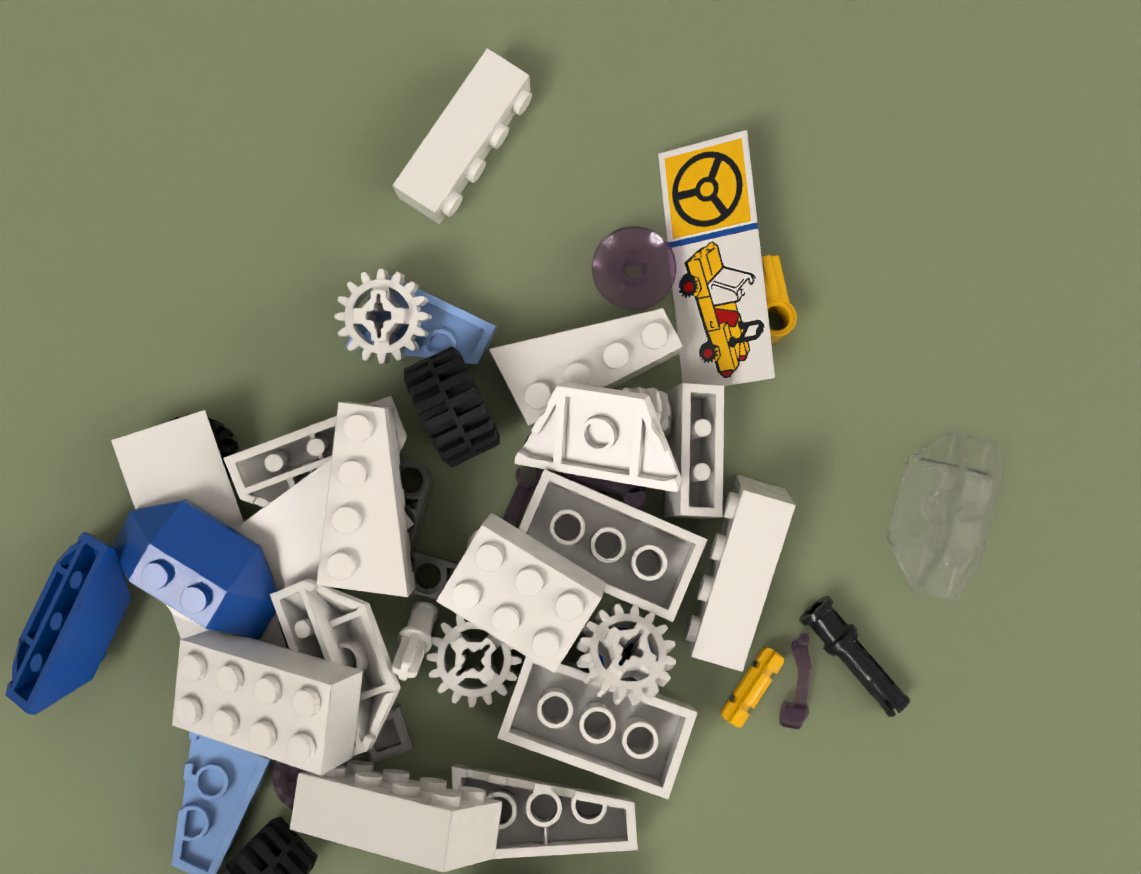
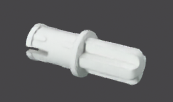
M423 601L415 603L412 606L411 615L406 627L400 630L397 641L399 647L391 670L399 675L398 679L402 681L417 676L424 654L432 647L431 633L434 623L438 618V610L431 603Z

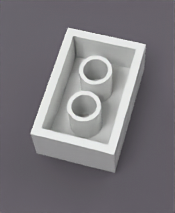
M491 513L481 525L436 601L555 673L602 599L606 582Z

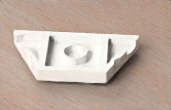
M562 382L555 388L547 402L545 411L538 417L531 429V435L523 448L515 456V464L672 492H678L682 487L681 475L649 394Z

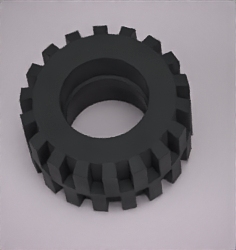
M451 346L404 369V382L420 419L440 457L450 467L459 465L500 445V434L461 353Z
M282 817L270 820L216 874H309L315 865L318 855L295 831L290 830V826Z

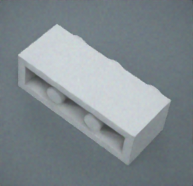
M681 383L667 391L673 414V422L671 423V433L666 436V440L681 475L682 487L678 492L665 490L664 518L712 519L723 517L724 386Z

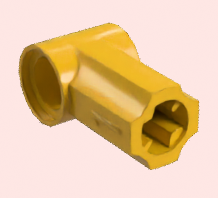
M779 255L762 256L768 313L778 314L783 321L782 330L774 331L770 329L771 344L781 341L795 327L797 313L789 302Z

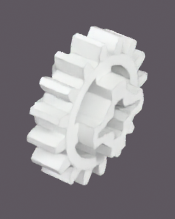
M378 269L376 279L374 280L370 273L363 272L361 273L363 284L358 285L349 281L346 285L352 293L349 298L339 296L337 299L339 303L346 306L345 312L335 314V319L345 321L346 325L337 333L339 337L352 338L347 347L349 351L356 352L363 348L362 360L371 361L377 353L379 364H388L390 354L392 353L397 361L405 360V348L416 352L420 349L414 340L416 336L428 337L429 333L421 328V322L431 320L432 315L421 312L420 308L428 302V298L425 296L415 297L414 294L419 285L411 281L404 286L405 275L396 271L391 280H389L388 271ZM393 289L405 298L409 308H402L395 301ZM371 292V299L362 308H358L363 298ZM383 310L391 312V320H386L383 323L376 321V314L383 313ZM358 325H363L371 333V341H374V344L363 336ZM404 325H409L404 336L396 342L397 332Z
M615 604L610 616L602 609L594 618L596 623L588 621L582 631L587 637H581L576 647L586 654L580 656L577 661V667L589 668L590 672L583 681L585 684H590L594 681L600 684L597 696L601 698L607 691L613 692L614 704L619 705L625 695H628L632 705H637L642 700L643 693L651 699L659 692L657 685L664 687L671 677L666 671L671 670L676 665V659L666 654L676 645L675 641H664L662 635L668 629L666 624L658 627L652 624L655 613L651 611L645 618L639 616L638 605H633L628 614H624L621 605ZM617 628H629V629H628V630H622V631H620V630L617 629ZM630 643H633L629 660L626 659L622 666H619L618 663L622 658L623 649H626ZM599 655L603 657L605 668L600 661ZM627 677H633V678L636 679L637 681H632V682H630V681H623V680H620V679H621V678H627Z
M457 614V626L454 627L445 621L441 624V628L446 635L444 637L435 635L432 637V643L438 647V651L428 653L426 659L437 662V667L428 673L429 677L442 678L443 682L437 689L439 693L449 688L454 691L452 703L456 704L463 695L468 697L469 707L474 708L480 696L483 697L487 705L493 703V691L496 690L503 696L508 693V688L504 683L505 679L509 681L517 680L519 675L510 668L511 665L521 664L522 657L513 655L512 649L514 648L491 634L484 639H470L463 631L483 629ZM449 644L456 652L455 666L450 671L446 663V652ZM487 644L490 645L481 659L484 667L481 668L475 664L472 667L468 666L463 672L460 671L469 656L465 651L467 648L475 652ZM500 645L504 655L501 673L493 664L494 651ZM465 678H479L486 685L469 687L460 682Z

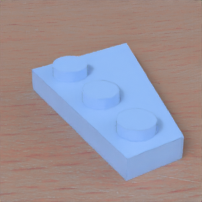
M418 288L414 294L415 297L425 296L428 298V302L420 307L421 312L432 315V319L421 322V328L429 333L428 337L416 336L414 339L420 349L416 352L405 348V355L428 358L453 346L461 353L465 363L480 365L498 326ZM393 289L395 301L402 308H409L405 298ZM383 310V313L376 314L377 322L383 323L386 320H391V312ZM358 325L363 336L374 344V341H371V333L363 325ZM404 325L397 332L396 342L404 336L409 325ZM350 337V339H349V341H348V344H347L346 348L348 347L349 343L352 341V338H351V337Z
M189 731V739H191L189 758L184 768V795L182 808L178 813L171 865L189 874H216L224 865L273 759Z

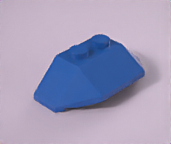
M186 499L132 510L112 544V547L116 550L119 564L129 582L205 629L260 639L276 614L270 594L279 590H276L273 575L262 547Z
M83 532L78 537V541L71 545L56 561L18 640L12 665V681L8 683L5 694L27 714H38L92 680L100 663L105 658L107 648L119 623L124 618L126 608L131 600L114 547L91 533Z

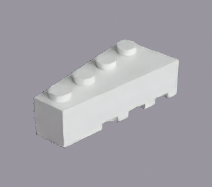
M661 308L491 348L489 351L531 431L538 417L545 411L547 402L555 388L560 383L569 382L613 389L677 356L683 345L664 309Z

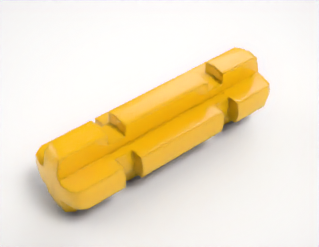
M765 646L761 649L755 658L758 663L755 667L752 665L749 667L732 693L735 698L733 701L728 699L721 710L720 715L735 727L740 728L744 725L750 715L747 712L750 707L755 708L772 682L771 674L773 672L777 674L784 664L782 655L770 647Z

